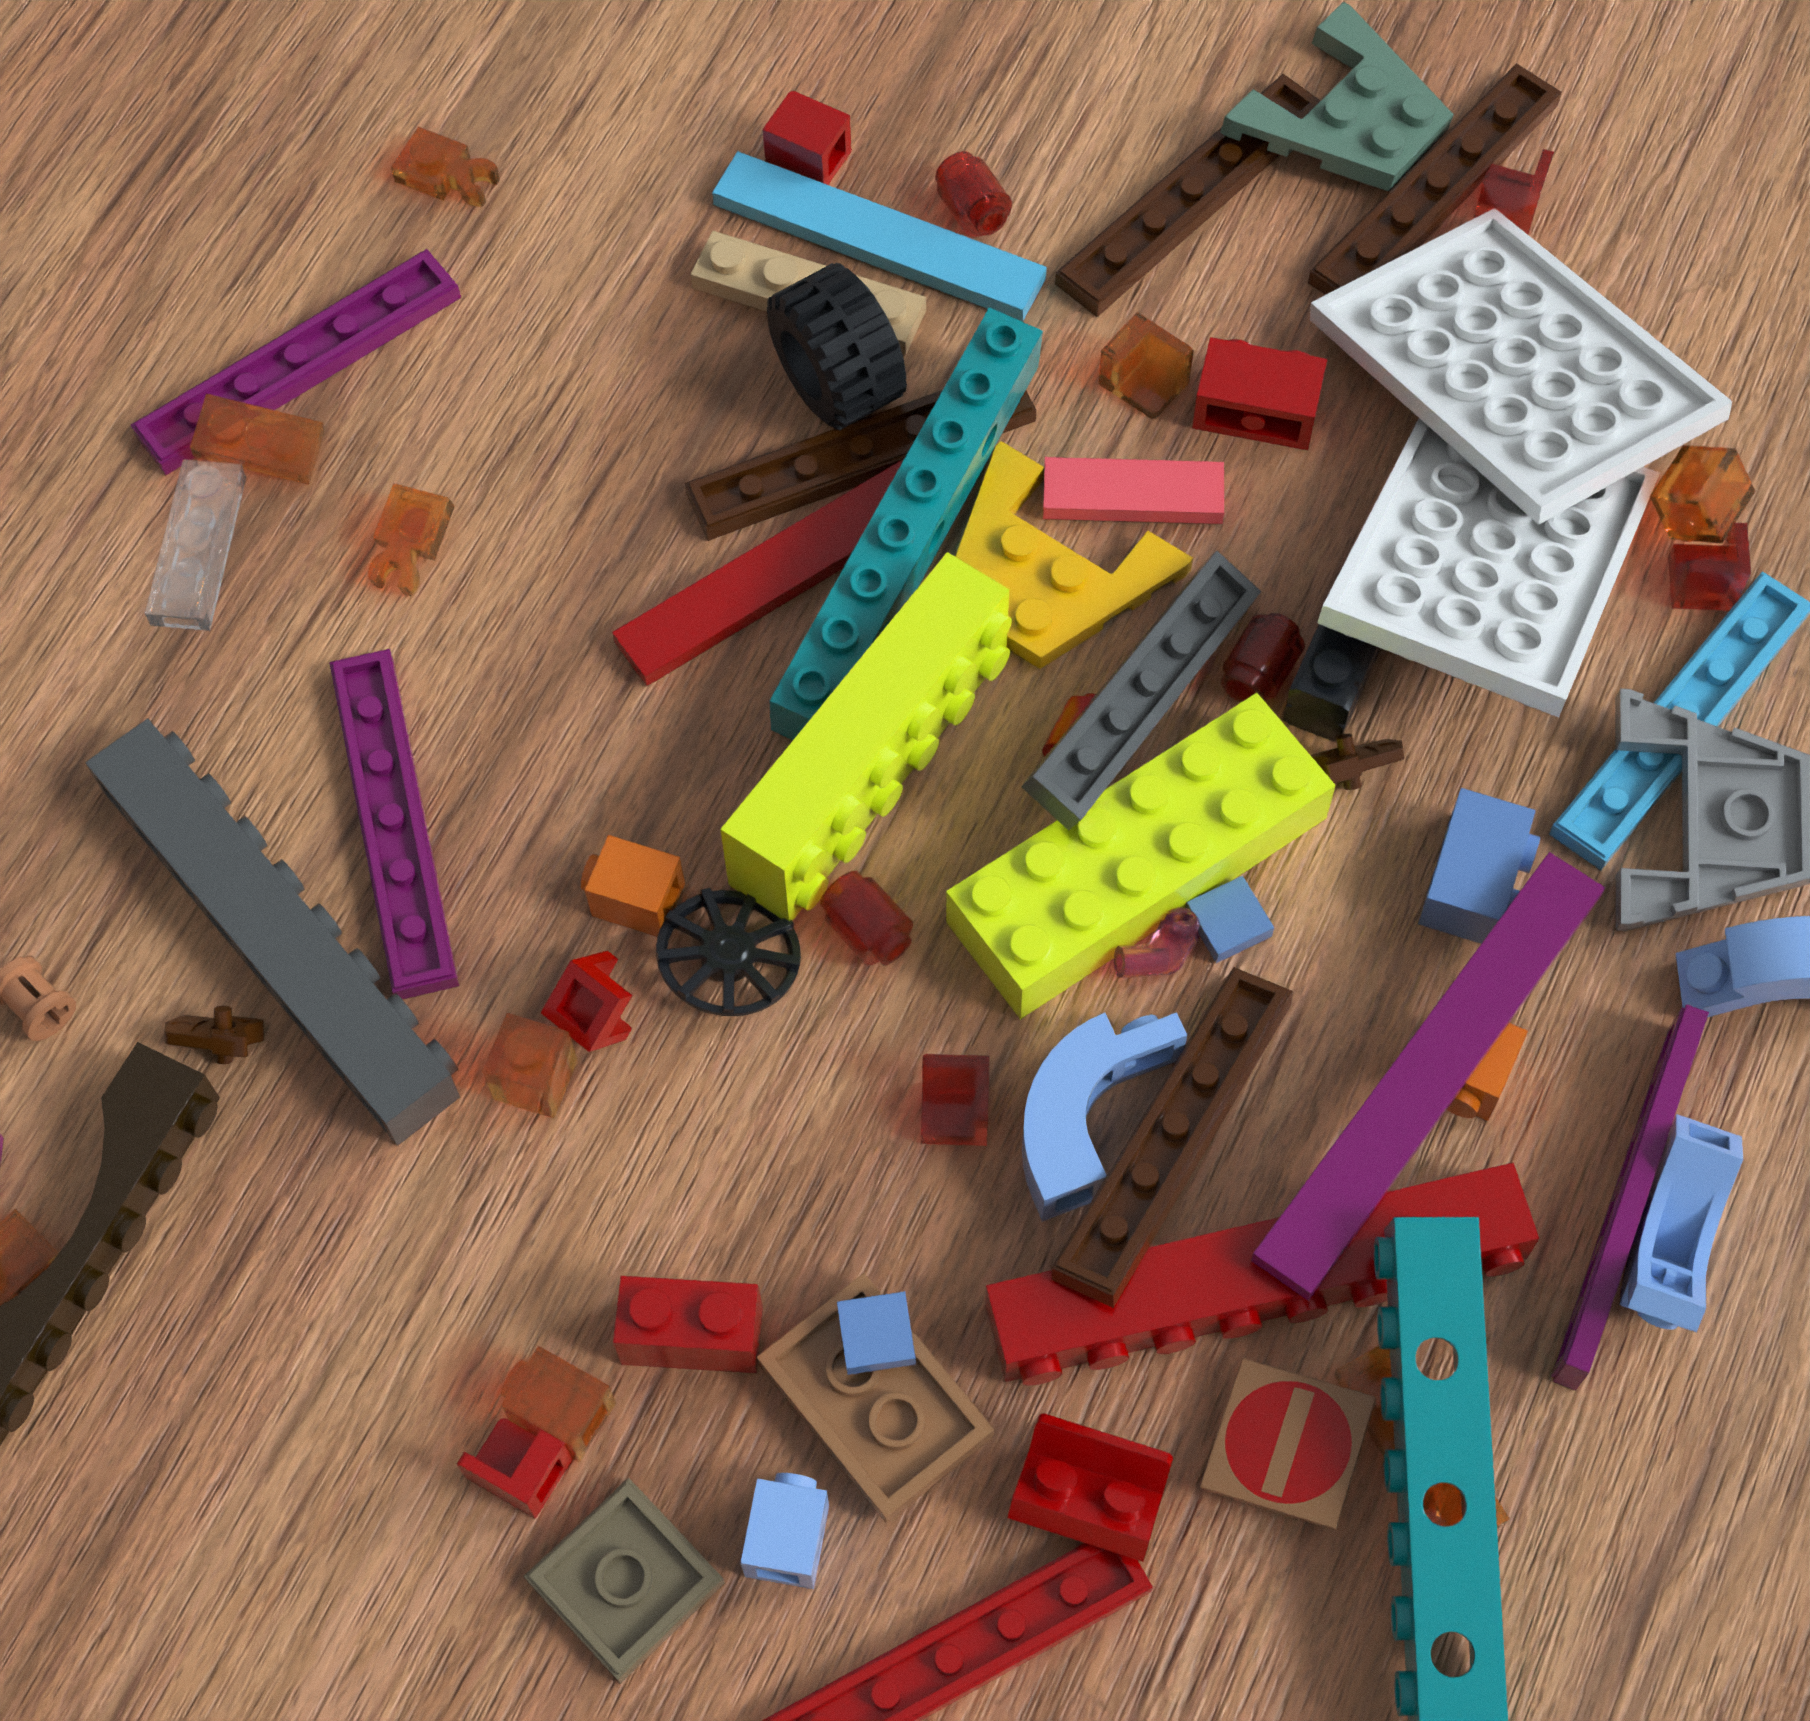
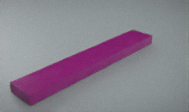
M425 249L131 424L133 432L162 472L168 475L461 298L459 287L429 250Z
M390 649L329 662L392 993H396L403 1000L458 987L459 981L392 653Z
M1686 1004L1685 1008L1681 1007L1667 1031L1551 1377H1554L1552 1382L1575 1391L1590 1372L1709 1014L1707 1011Z

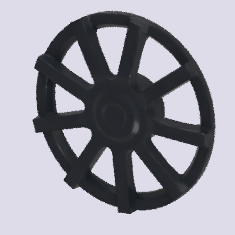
M710 888L702 889L699 895L687 899L673 911L670 910L667 913L656 943L657 965L667 986L688 1005L713 1015L744 1016L770 1007L789 991L800 967V944L794 930L793 921L779 918L758 904L754 897L749 894L746 896L739 891H711ZM717 904L742 906L732 926L725 924ZM704 907L713 926V931H708L685 917ZM753 910L761 913L773 922L753 932H745V927ZM674 929L684 932L701 942V946L667 949ZM782 934L789 954L756 948V945ZM701 959L703 966L681 986L674 977L669 965L679 961ZM761 962L785 968L787 972L779 986L774 989L753 966V963ZM710 976L723 982L722 1006L702 1001L693 996L695 991ZM746 977L759 991L763 999L747 1005L734 1006V982Z

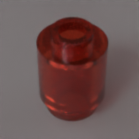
M962 151L952 154L940 164L935 174L937 193L964 233L972 237L991 235L1000 230L1011 212L1012 200L986 162L970 152Z
M1279 613L1258 614L1251 618L1223 663L1225 674L1221 678V685L1232 698L1243 702L1255 693H1258L1266 702L1267 699L1277 696L1305 650V642L1300 635V629L1296 623Z
M856 870L847 872L835 880L820 899L819 904L826 912L825 921L865 965L870 966L878 962L882 965H889L901 957L909 948L912 939L908 935L913 928V921L872 877L864 878Z

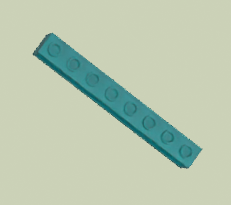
M988 308L769 700L772 731L794 740L919 587L1039 367L1042 330L993 308Z
M1394 1217L1384 1229V1237L1375 1238L1374 1269L1377 1279H1387L1388 1307L1378 1308L1377 1335L1380 1349H1390L1391 1377H1383L1381 1380L1380 1400L1383 1420L1394 1422L1395 1449L1385 1450L1384 1480L1387 1493H1397L1398 1522H1389L1387 1531L1390 1565L1401 1566L1402 1596H1392L1391 1600L1392 1634L1395 1641H1404L1406 1671L1395 1672L1394 1694L1396 1711L1398 1716H1408V1721H1508L1479 1217ZM1438 1338L1448 1342L1453 1347L1454 1373L1449 1378L1432 1380L1424 1376L1418 1369L1416 1352L1420 1344L1425 1340ZM1435 1484H1451L1461 1492L1462 1519L1453 1526H1439L1433 1523L1425 1514L1423 1499L1427 1490ZM1446 1632L1461 1634L1469 1641L1470 1669L1459 1677L1443 1675L1435 1668L1431 1659L1433 1642L1438 1636Z

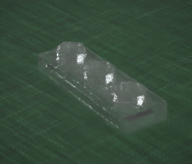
M183 459L145 611L151 626L210 631L246 481V475L241 464Z

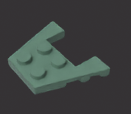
M1343 1L1317 27L1312 44L1349 66L1352 70L1303 119L1298 118L1253 89L1225 116L1220 133L1240 141L1242 133L1269 142L1268 151L1285 157L1293 150L1322 160L1321 169L1389 192L1448 131L1454 114L1349 4Z

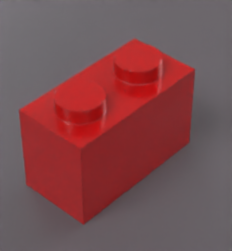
M1210 337L1196 396L1192 429L1308 450L1327 359L1310 356L1298 350L1283 351L1251 345L1239 339L1223 340Z
M620 1276L613 1344L621 1365L757 1374L758 1363L756 1357L759 1355L763 1313L759 1285Z

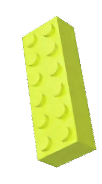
M948 552L943 556L720 829L729 886L746 896L747 894L751 895L758 904L779 918H785L788 921H793L803 908L810 911L817 905L828 887L829 879L827 877L840 861L846 864L856 856L866 838L865 829L877 814L882 817L886 816L894 808L901 796L903 781L914 768L921 771L928 765L939 746L938 737L950 723L956 726L962 722L973 705L975 699L974 692L985 678L993 681L1005 667L1010 656V649L1007 648V633L1012 623V618L1008 616L1010 589Z
M1255 693L1105 789L1082 820L1070 830L1066 829L1057 820L947 890L946 923L1021 1020L1184 913L1188 901L1234 880L1327 819L1336 785L1260 695Z

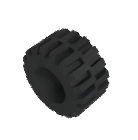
M831 263L768 298V326L779 360L802 400L828 426L841 430L902 397L903 393L906 392L907 378L904 358L895 332L875 296L848 268H845L840 263Z

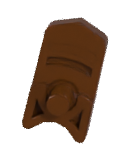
M1350 733L1336 736L1337 748L1310 755L1334 784L1343 781L1345 790H1355L1362 787L1360 776H1362L1363 771L1405 759L1401 740L1382 739L1355 747L1353 735Z
M217 1006L214 1008V1018L183 1015L165 1022V1043L168 1045L211 1050L212 1054H215L216 1063L230 1064L233 1062V1057H248V1045L264 1041V1021L257 1018L232 1016V1008L230 1006Z

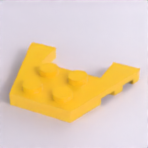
M1000 441L995 446L955 557L1010 589L1008 616L1012 618V623L1007 633V648L1041 669L1103 630L1105 622L1125 609L1130 608L1134 610L1150 600L1151 593L1171 580L1177 583L1185 578L1191 571L1193 557L1152 532L1147 531L1114 573L1110 574L1015 515L1044 480V467Z

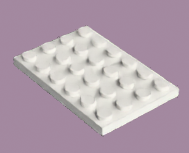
M1496 208L1311 302L1310 321L1538 525L1729 419L1732 401Z
M1419 418L1322 606L1317 624L1513 699L1526 706L1559 717L1660 473L1642 467L1538 525Z

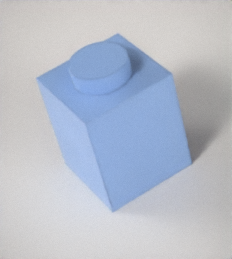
M777 1473L775 1481L757 1479L741 1558V1566L745 1577L814 1589L829 1511L827 1490L816 1489V1480L793 1473Z

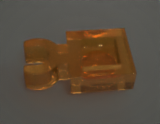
M419 126L391 166L394 182L443 201L450 190L453 189L460 192L461 198L467 204L476 207H483L486 199L483 187L474 183L487 181L490 184L497 185L500 181L495 163L485 158L470 159L467 145Z
M393 483L373 536L381 547L386 548V551L378 554L369 566L368 578L375 587L382 589L388 574L393 570L399 569L402 570V574L398 580L397 587L404 595L412 596L420 581L419 571L416 567L419 557L435 561L455 506L448 497Z

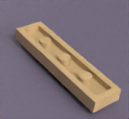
M712 231L690 275L693 289L767 312L769 297L826 267V265ZM856 275L879 302L895 332L902 354L906 355L925 315L926 297Z

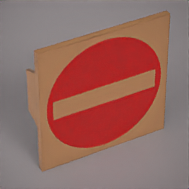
M1242 1358L1200 1489L1242 1501L1249 1506L1291 1519H1300L1336 1530L1374 1409L1376 1397Z

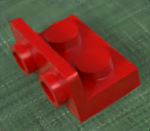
M1045 1413L1040 1414L1012 1497L1007 1518L1144 1562L1173 1456L1168 1452Z

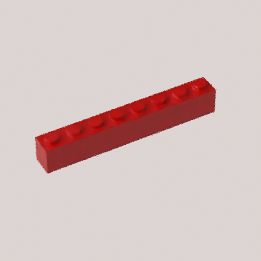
M1514 1162L1388 1191L1309 1301L1251 1261L1254 1251L1280 1217L1149 1247L1114 1308L1053 1281L1051 1270L986 1285L985 1306L1004 1380L1008 1382L1021 1379L1022 1384L1026 1386L1044 1384L1059 1378L1063 1374L1062 1369L1088 1363L1091 1370L1107 1369L1129 1360L1128 1353L1155 1347L1157 1354H1170L1193 1346L1196 1343L1195 1337L1221 1331L1222 1337L1225 1339L1238 1338L1260 1330L1262 1328L1261 1322L1287 1316L1290 1323H1301L1323 1316L1328 1312L1327 1306L1353 1300L1354 1306L1357 1308L1383 1303L1388 1300L1387 1279L1376 1278L1374 1242L1376 1237H1384V1229L1394 1217H1479L1481 1262L1485 1276L1495 1277L1516 1271L1525 1265L1524 1260L1529 1257L1540 1238Z

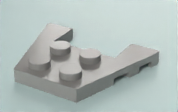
M1620 688L1615 697V750L1670 753L1682 756L1683 872L1621 868L1615 876L1616 931H1628L1809 885L1810 755L1735 727L1732 731L1725 730L1698 720L1697 713L1675 705L1671 710L1644 700V694Z

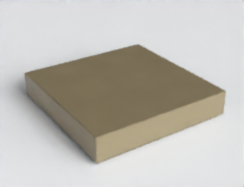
M630 1478L626 1479L524 1575L526 1581L620 1684L725 1584L723 1577Z

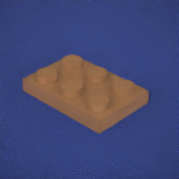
M863 1273L756 1358L761 1369L887 1524L993 1438L995 1429L912 1330L916 1365L847 1375L837 1302L882 1295L867 1275Z

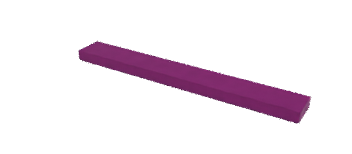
M1549 852L1254 1251L1251 1259L1252 1262L1309 1301L1600 899L1605 889L1604 886Z

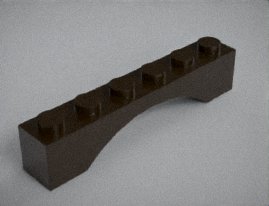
M139 1042L136 1043L101 1097L105 1128L101 1167L91 1200L77 1228L48 1268L17 1296L0 1306V1446L9 1431H16L29 1416L34 1403L33 1393L47 1371L56 1369L66 1357L72 1343V1331L84 1312L91 1311L102 1300L109 1285L108 1274L122 1252L130 1251L137 1244L145 1229V1216L159 1194L163 1195L173 1187L181 1172V1159L195 1137L200 1138L209 1130L216 1117L217 1102L220 1097L205 1074Z

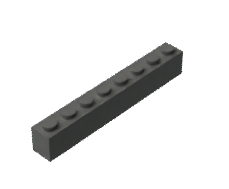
M147 718L86 761L87 767L103 793L398 1146L460 1098L451 1077L452 1074L458 1071V1067L437 1040L433 1039L425 1045L412 1030L419 1022L399 995L394 993L386 999L374 983L380 979V976L366 956L358 948L348 954L338 943L336 938L342 934V931L320 903L311 909L298 895L305 890L304 886L291 868L282 859L272 865L261 851L268 845L252 822L246 816H243L237 822L225 809L231 804V801L217 781L209 773L200 779L189 767V765L195 762V759L176 733L171 731L166 736H163Z

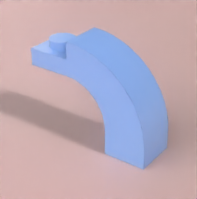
M1810 916L1775 918L1725 928V940L1676 953L1682 1007L1685 1008L1686 1004L1707 1011L1709 1012L1708 1017L1771 1001L1810 999Z
M1177 1012L1158 1019L1156 1015H1146L1137 1018L1125 1025L1121 1030V1034L1115 1035L1106 1013H1103L1086 1021L1066 1035L1051 1050L1041 1064L1033 1079L1025 1106L1022 1158L1026 1182L1042 1221L1091 1203L1107 1175L1089 1137L1086 1125L1087 1115L1096 1100L1108 1089L1121 1082L1177 1061L1185 1048L1187 1033Z
M1678 1114L1675 1116L1629 1252L1619 1303L1623 1307L1637 1311L1643 1320L1656 1327L1673 1330L1679 1326L1697 1333L1706 1310V1271L1712 1244L1725 1204L1743 1162L1742 1136Z

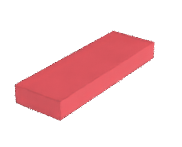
M1045 457L1043 519L1223 524L1224 462Z

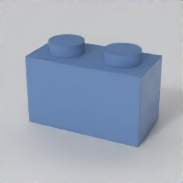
M1461 788L1450 816L1418 924L1482 944L1520 892V890L1513 889L1518 870L1529 873L1540 842V836L1529 833L1536 810Z

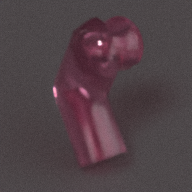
M1174 908L1167 913L1165 920L1159 924L1148 944L1117 946L1114 953V968L1119 978L1162 976L1178 972L1199 939L1198 929L1200 923L1197 915L1187 908Z

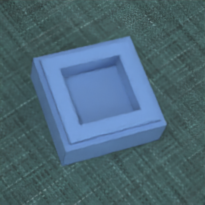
M1243 876L1186 903L1185 912L1216 963L1252 947L1273 935V924Z
M905 1291L837 1302L847 1375L916 1365Z

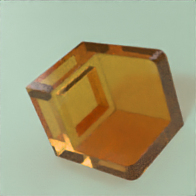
M1136 312L1101 350L1098 384L1149 418L1156 419L1189 384L1194 351L1188 344Z

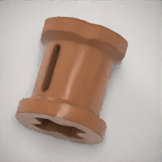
M20 956L8 962L0 969V1005L6 1004L23 1022L22 1031L30 1040L41 1041L56 1034L68 1023L76 1010V1001L67 991H57L41 975L42 966L33 956Z

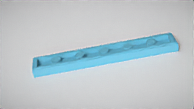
M739 151L735 154L712 192L713 205L981 307L993 308L1022 322L1046 280V266Z
M1762 571L1660 694L1654 704L1671 710L1674 705L1697 713L1698 720L1718 727L1809 616L1810 602ZM1614 750L1556 820L1549 835L1599 870H1602L1682 772V756L1670 753Z

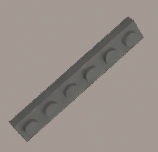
M1215 551L1201 565L1021 787L1066 829L1070 830L1086 815L1261 591L1223 555Z

